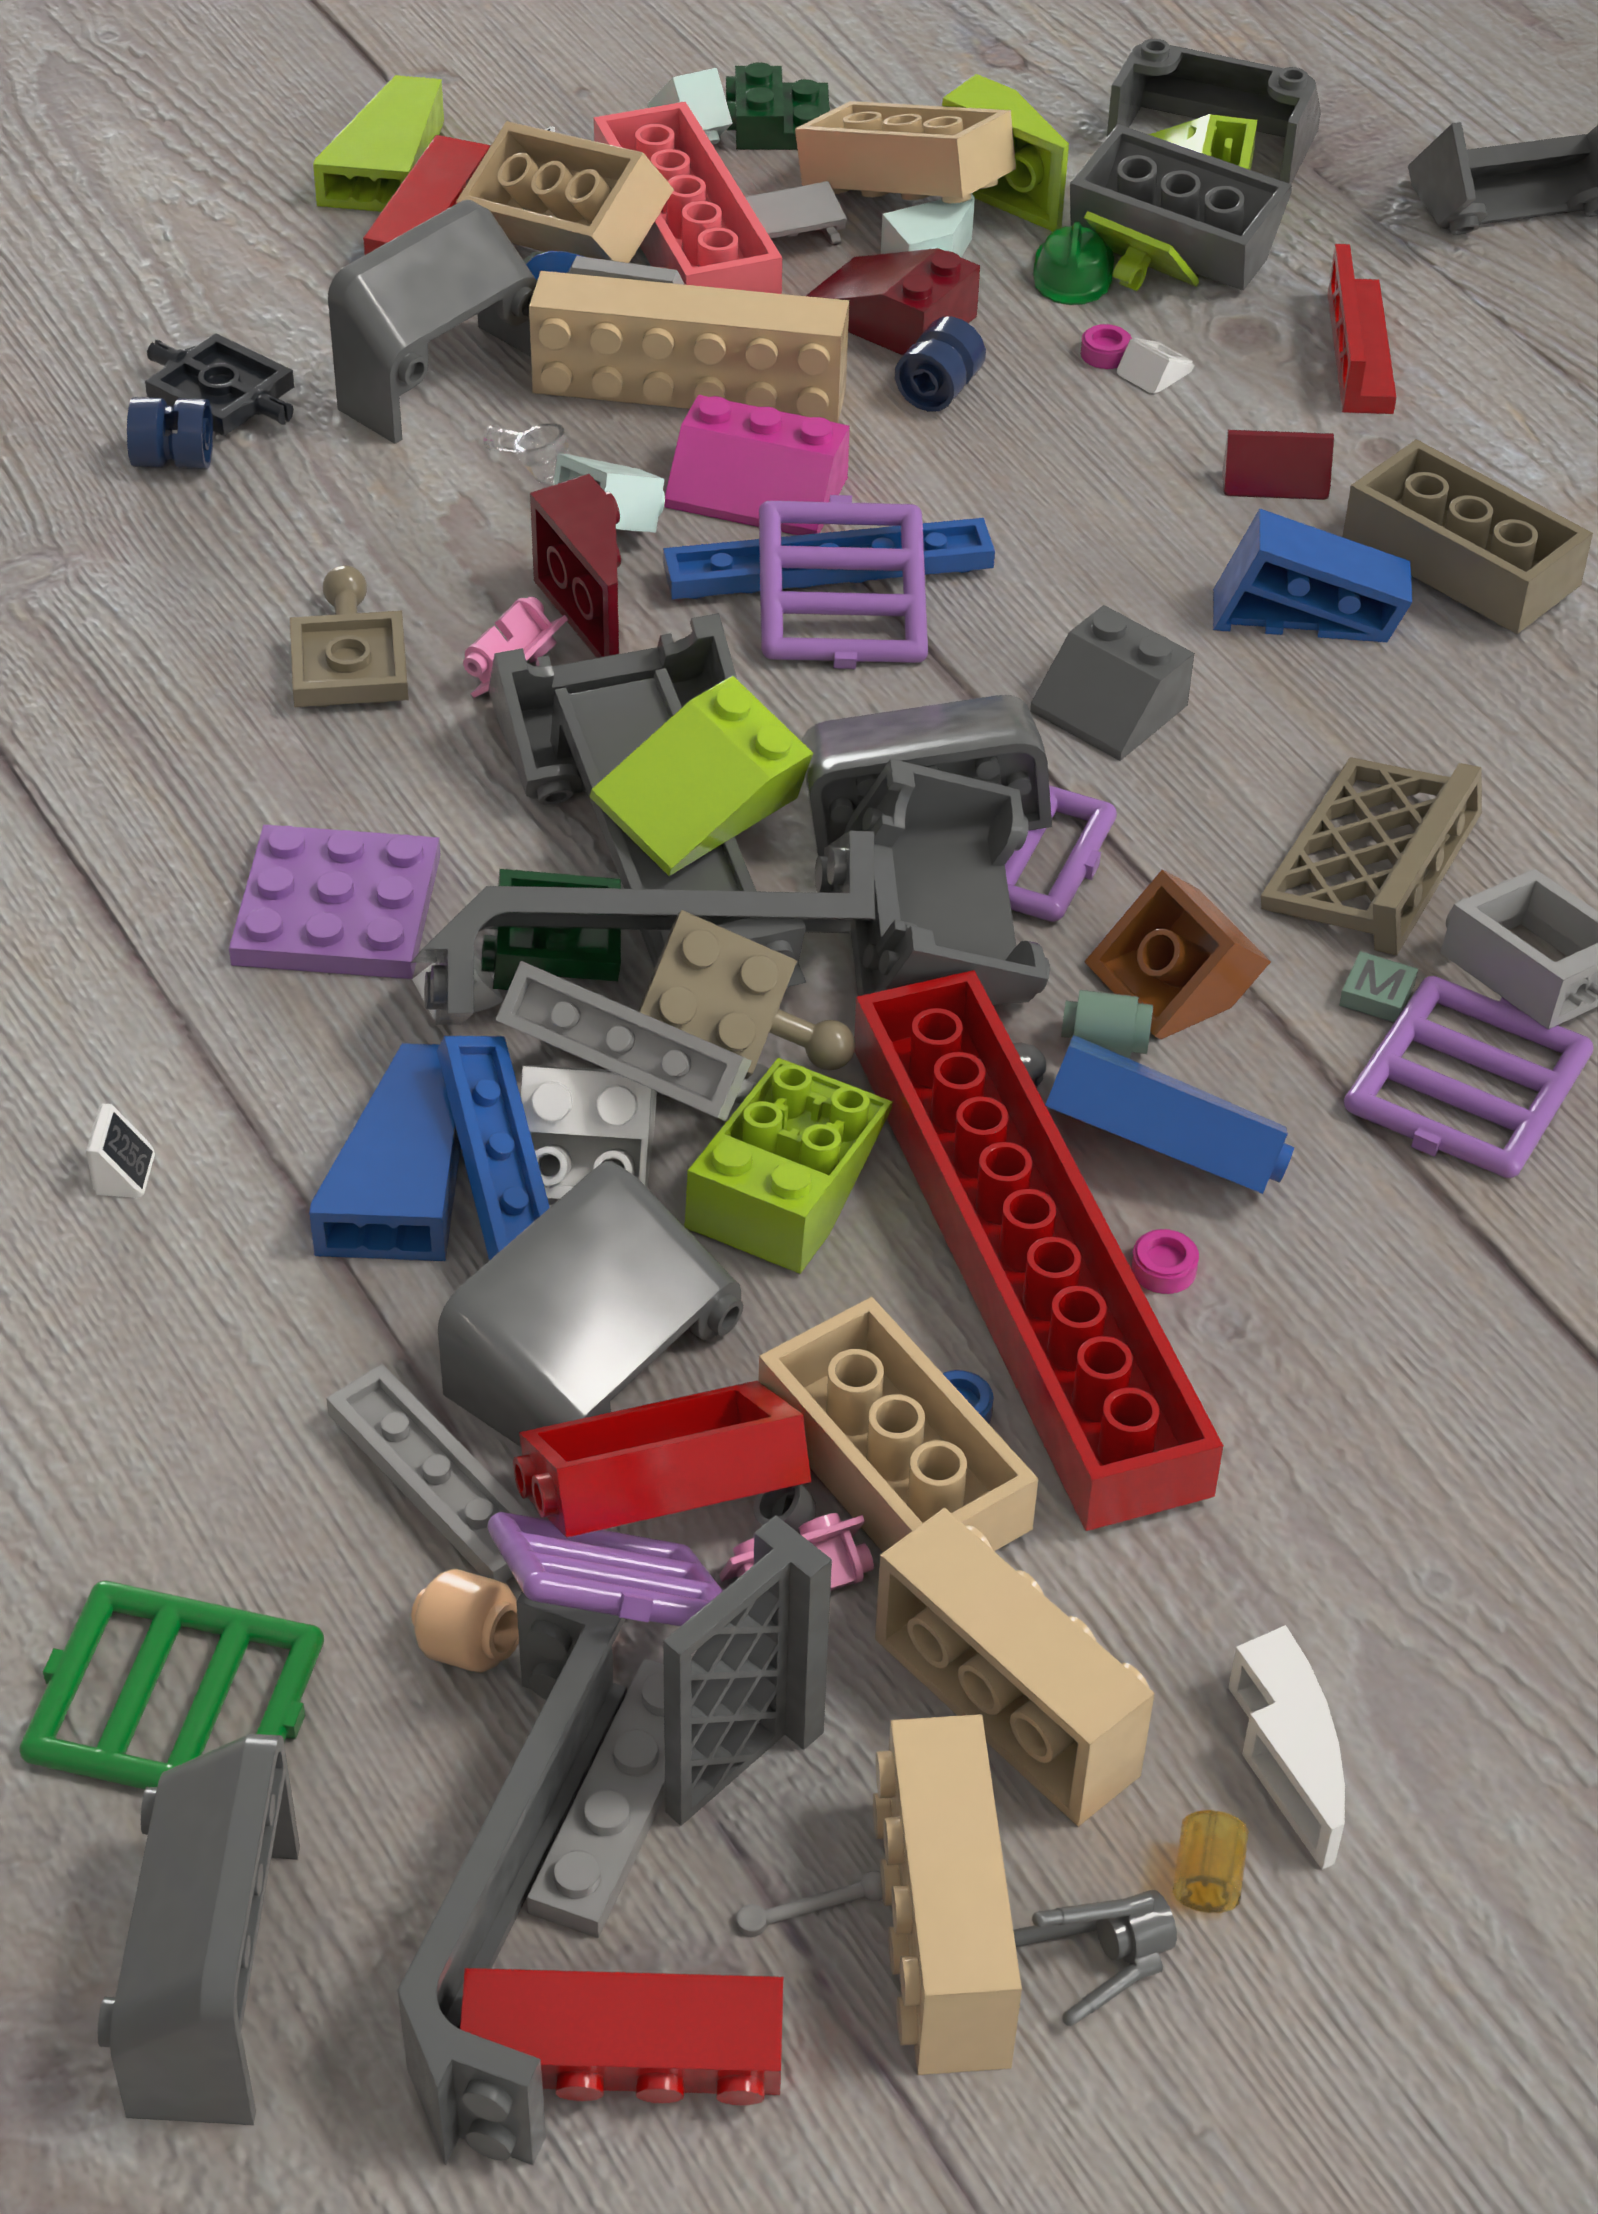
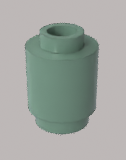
M1080 990L1078 1002L1068 1000L1065 1002L1061 1037L1072 1038L1075 1035L1130 1059L1132 1052L1147 1054L1153 1005L1138 1003L1139 997Z

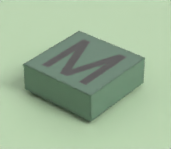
M1360 951L1342 989L1339 1006L1395 1022L1406 1006L1415 986L1418 968Z

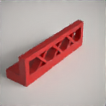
M1335 244L1327 296L1342 412L1394 414L1397 396L1380 280L1355 279L1350 244Z

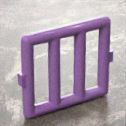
M830 495L829 502L765 501L761 504L759 508L761 650L766 658L771 660L833 661V668L856 669L857 662L920 663L926 659L928 655L923 521L922 511L918 506L914 504L852 503V495ZM781 523L901 526L902 549L781 546ZM782 568L903 571L904 594L782 591ZM783 614L904 616L905 640L783 637Z
M1049 785L1052 818L1055 812L1087 820V824L1048 895L1015 886L1047 828L1029 830L1023 847L1018 851H1014L1005 864L1011 910L1056 922L1064 916L1083 879L1092 880L1100 865L1101 852H1099V849L1116 819L1117 811L1114 805L1109 802Z
M1428 976L1423 979L1346 1094L1344 1106L1348 1112L1413 1139L1411 1147L1435 1157L1440 1150L1504 1178H1513L1520 1173L1592 1055L1594 1046L1588 1037L1559 1025L1548 1030L1503 997L1500 1001H1497L1437 976ZM1438 1003L1562 1053L1553 1070H1550L1427 1020V1018ZM1415 1041L1539 1093L1529 1109H1526L1406 1060L1402 1056L1410 1043ZM1389 1079L1514 1131L1505 1148L1501 1149L1376 1097L1385 1081Z
M506 1512L494 1514L488 1522L490 1536L523 1593L532 1601L617 1615L619 1618L682 1626L723 1591L693 1551L684 1544L606 1531L604 1529L566 1538L550 1520Z

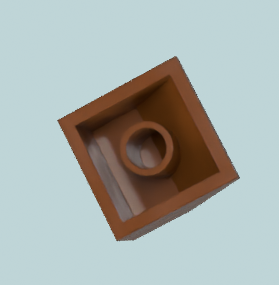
M1163 869L1084 961L1114 994L1139 997L1138 1003L1153 1005L1150 1032L1159 1039H1164L1232 1008L1271 963L1198 888Z

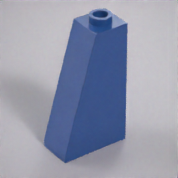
M1075 1035L1071 1039L1045 1104L1046 1107L1262 1194L1269 1179L1278 1183L1281 1182L1294 1151L1293 1146L1284 1143L1288 1135L1286 1126Z
M402 1043L311 1202L309 1215L314 1256L446 1261L461 1146L437 1054L439 1044Z

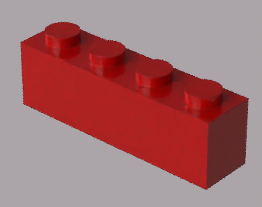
M436 135L363 237L365 255L457 204V199L491 145Z
M465 1968L460 2029L541 2059L543 2089H556L555 2094L563 2099L592 2101L602 2098L604 2091L636 2092V2097L642 2101L673 2103L682 2100L684 2093L716 2094V2099L725 2104L754 2105L763 2102L764 2095H780L784 1977Z

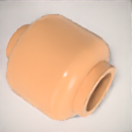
M450 1569L440 1573L417 1595L412 1607V1623L419 1648L429 1659L469 1671L482 1673L494 1668L502 1660L509 1658L519 1644L516 1596L510 1587L501 1581L458 1569Z

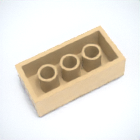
M849 101L795 128L802 186L828 181L834 194L844 193L849 190H861L864 197H879L889 193H901V197L904 200H919L929 196H942L944 203H961L970 200L971 193L978 189L997 185L1000 177L1016 169L1011 110Z
M506 121L456 203L463 200H472L490 210L513 244L543 252L563 251L589 258L629 263L656 218L660 215L662 208L674 189L643 152Z
M873 1297L858 1303L759 1356V1382L803 1414L809 1467L853 1518L863 1515L865 1522L861 1526L862 1529L882 1552L889 1549L943 1508H946L965 1526H974L982 1532L989 1541L993 1551L1033 1530L1038 1477Z
M943 1508L880 1554L875 1640L957 1716L982 1714L986 1742L1074 1824L1079 1827L1141 1776L1155 1694L1150 1689L1146 1679L1135 1667L1128 1663H1120L1096 1642L1093 1633L1083 1621L1074 1616L1068 1617L1045 1597L1039 1584L1032 1576L1022 1570L1016 1571L993 1551L989 1541L982 1532L974 1526H965L946 1508Z
M979 1714L891 1720L889 1751H877L875 1757L878 1793H873V1819L876 1839H884L886 1859H881V1886L884 1906H892L894 1927H889L888 1941L892 1975L900 1974L902 1996L897 1997V2025L900 2045H914L917 2075L1012 2069L1022 1986L983 1716Z

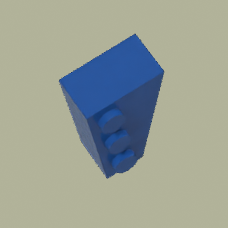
M1259 508L1213 589V630L1231 631V625L1265 627V634L1283 635V629L1288 628L1316 630L1318 638L1388 642L1412 604L1410 561Z

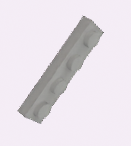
M383 1364L326 1398L328 1415L483 1577L504 1583L514 1577L488 1532V1522L494 1514L499 1512L532 1516Z
M646 1658L643 1659L527 1897L528 1914L597 1938L600 1937L665 1798L663 1664Z

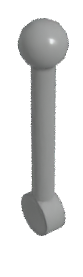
M870 1871L864 1875L859 1883L765 1910L759 1905L747 1904L738 1911L737 1928L745 1936L756 1937L766 1930L767 1925L863 1897L871 1901H880L883 1899L881 1872Z

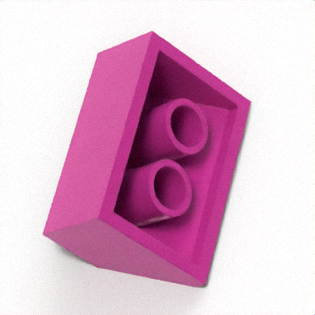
M698 395L680 427L665 493L664 507L759 527V508L765 501L829 502L830 495L840 494L848 478L850 425L830 422L821 417L810 418L781 412L772 407H756L732 402L717 396L707 397ZM781 523V532L794 535L816 534L821 532L824 524Z

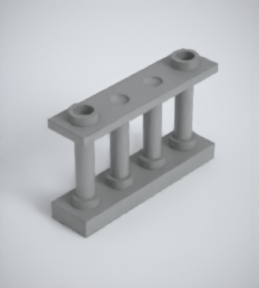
M523 961L518 966L496 1017L498 1022L724 1121L731 1117L769 1069L757 1063L753 1075L745 1079L752 1060Z

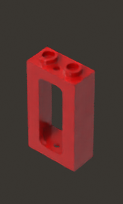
M759 1381L519 1432L522 1455L513 1459L515 1481L523 1499L528 1498L536 1506L540 1517H547L566 1538L811 1482L803 1414Z

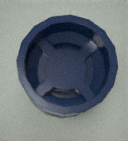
M951 316L935 320L922 333L916 344H913L898 361L894 377L898 390L906 401L918 409L927 412L945 409L984 364L986 348L983 339L973 326L962 319Z
M132 397L127 415V449L131 465L133 467L163 468L168 460H173L178 468L208 469L213 451V417L210 401L207 399L178 398L173 406H168L163 398Z

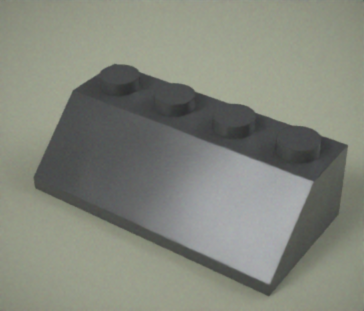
M1118 124L1070 182V225L1072 226L1076 221L1080 222L1082 227L1095 231L1084 218L1087 211L1173 246L1194 273L1244 291L1267 261L1292 193V184Z

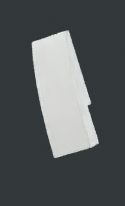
M1285 1625L1236 1647L1228 1689L1249 1717L1242 1752L1243 1757L1323 1870L1335 1864L1345 1824V1782L1340 1746L1327 1700L1309 1661Z

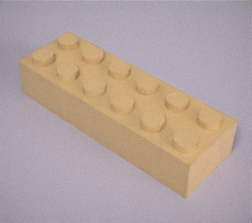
M540 271L529 305L533 393L687 409L691 408L698 395L707 397L717 396L732 402L756 407H772L781 412L810 418L821 417L830 422H839L846 390L849 300Z

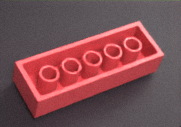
M686 101L594 117L595 142L643 152L674 189L662 208L660 215L656 218L640 244L651 266L677 270L685 285L782 294V256Z

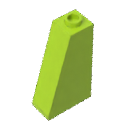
M395 75L315 158L313 170L316 204L318 207L383 211L436 135H440L444 123L442 79Z

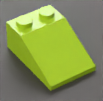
M975 74L944 96L942 106L1011 110L1016 169L1000 177L997 185L973 192L972 195L975 199L1052 232L1062 228L1069 143L1015 89L981 75Z
M731 676L686 703L593 787L589 797L668 876H671L797 799L813 752L734 676Z

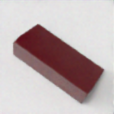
M1228 430L1222 470L1224 494L1237 497L1328 499L1331 488L1334 434Z

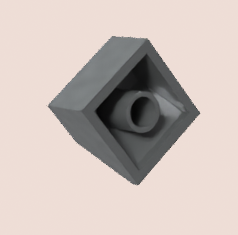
M1103 605L1068 633L1031 701L1030 712L1121 761L1188 706L1195 653Z

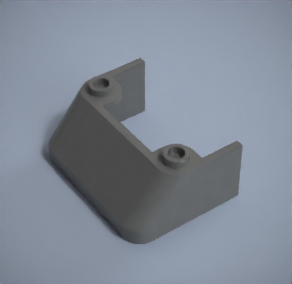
M1147 39L1132 49L1112 83L1107 137L1118 124L1129 128L1141 107L1195 119L1212 114L1258 120L1257 132L1285 137L1280 181L1292 184L1319 129L1321 109L1316 82L1306 71L1297 67L1279 68L1173 46L1161 39Z
M1452 123L1408 165L1411 186L1438 226L1450 229L1452 235L1475 231L1481 224L1585 211V216L1588 217L1598 216V125L1588 134L1467 149L1462 123Z
M463 200L343 267L330 284L328 308L337 408L342 413L394 444L403 440L399 396L420 384L425 378L428 371V342L477 314L479 328L531 357L529 305L537 280L490 210L472 200Z
M248 1734L169 1769L161 1774L157 1787H146L141 1806V1832L148 1836L116 1996H105L103 1998L98 2018V2044L100 2047H110L112 2063L126 2118L254 2125L256 2107L241 2033L270 1861L271 1858L298 1859L300 1850L284 1739L281 1735Z

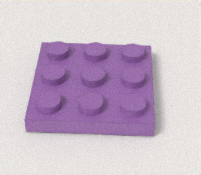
M263 825L229 946L231 966L413 979L416 963L411 962L419 953L441 855L439 837Z

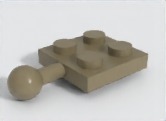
M347 565L337 566L330 570L324 578L323 594L326 600L335 607V615L290 617L294 707H326L340 704L385 703L388 701L409 700L402 611L357 613V606L362 603L366 596L367 584L363 574L354 567Z
M684 910L678 913L638 1012L752 1060L745 1079L753 1075L769 1033L804 1047L809 1060L816 1067L823 1070H837L844 1067L851 1060L855 1052V1038L845 1024L836 1020H824L817 1024H812L779 1009L797 960Z

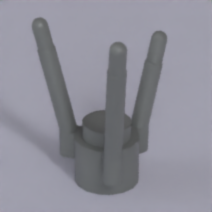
M1149 1890L1125 1899L1038 1911L1032 1916L1033 1926L1013 1929L1016 1947L1097 1931L1099 1942L1105 1954L1111 1960L1122 1958L1125 1962L1129 1963L1127 1967L1065 2011L1062 2020L1067 2026L1075 2025L1138 1980L1162 1972L1163 1964L1159 1954L1173 1949L1177 1941V1929L1171 1909L1165 1898L1156 1890Z

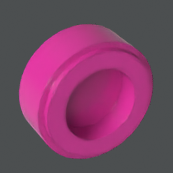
M1110 324L1093 326L1082 335L1081 357L1087 364L1096 368H1118L1132 337L1119 326Z
M1169 1229L1153 1230L1145 1233L1136 1241L1133 1249L1131 1270L1138 1283L1152 1292L1161 1294L1178 1293L1187 1289L1194 1282L1198 1268L1199 1251L1189 1237L1178 1231Z

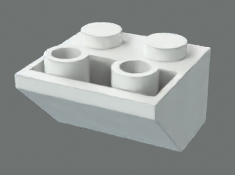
M542 1065L523 1066L521 1100L547 1198L560 1199L593 1169L607 1161H613L637 1176L647 1187L654 1139L657 1091L610 1070Z

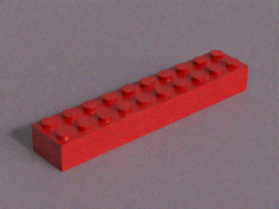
M975 970L857 996L854 1030L855 1054L875 1095L893 1101L887 1120L1085 1532L1215 1497L1224 1445Z

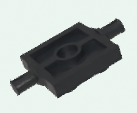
M215 333L199 345L185 350H177L160 340H155V344L152 342L148 347V359L164 367L145 380L147 397L163 398L168 406H173L178 398L209 400L212 409L213 431L223 436H226L256 414H263L281 425H285L293 416V405L278 399L294 388L293 370Z

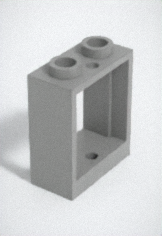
M1536 869L1510 880L1502 881L1494 887L1471 897L1463 898L1453 904L1446 918L1447 930L1440 953L1549 1030L1598 1006L1597 910ZM1523 925L1568 957L1554 962L1509 930Z

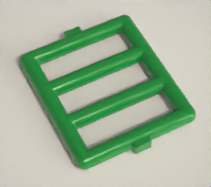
M100 1581L92 1587L64 1650L53 1648L46 1663L43 1675L47 1687L19 1747L20 1756L29 1764L144 1790L146 1787H157L163 1772L203 1754L250 1641L290 1650L256 1734L281 1735L284 1742L286 1738L296 1740L305 1718L304 1703H301V1699L323 1647L324 1634L319 1627L311 1624L117 1582ZM118 1612L152 1620L97 1746L92 1747L56 1739L112 1613ZM181 1626L221 1635L167 1763L126 1754Z

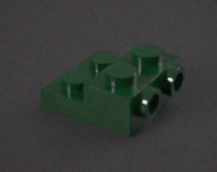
M755 62L747 66H735V76H726V102L733 123L727 128V131H736V150H798L795 128L830 111L828 83H817L809 79L783 82L782 66H770L767 63Z
M499 869L497 886L621 889V879ZM492 927L487 929H493L494 935L483 936L481 972H493L492 989L508 990L521 961L557 977L618 982L621 966V929Z

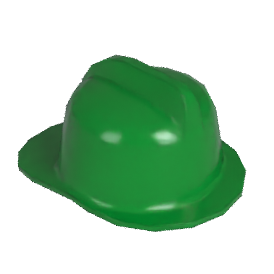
M1075 221L1072 226H1065L1053 231L1046 238L1045 242L1039 246L1035 256L1033 271L1035 287L1042 296L1056 303L1082 305L1098 300L1108 292L1112 283L1114 255L1097 232L1090 228L1082 227L1080 222Z

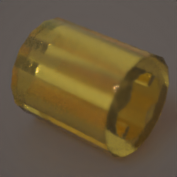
M1214 1810L1197 1811L1188 1814L1182 1820L1172 1890L1176 1900L1188 1908L1206 1913H1223L1233 1910L1240 1904L1249 1835L1245 1823L1233 1815Z

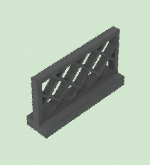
M776 1515L754 1533V1565L663 1641L665 1813L681 1826L784 1735L801 1749L805 1750L824 1733L832 1559Z

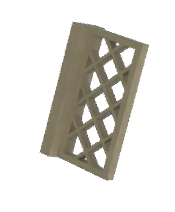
M1350 757L1261 894V909L1374 934L1375 951L1398 955L1482 814V767L1459 763L1451 777ZM1356 780L1380 784L1381 787L1356 793L1353 785ZM1418 793L1436 796L1434 799L1414 805L1407 799L1408 796ZM1391 801L1398 808L1397 810L1373 816L1368 809ZM1355 813L1360 820L1337 828L1331 823V819ZM1408 824L1415 831L1395 839H1390L1385 832ZM1368 836H1372L1377 843L1355 851H1351L1346 844ZM1331 847L1338 854V856L1315 863L1308 856L1311 853ZM1386 859L1393 865L1391 869L1371 875L1363 867ZM1346 871H1350L1355 878L1354 880L1329 887L1324 879ZM1309 882L1316 890L1301 896L1285 893L1289 888ZM1362 895H1367L1371 901L1367 910L1341 904L1342 901Z

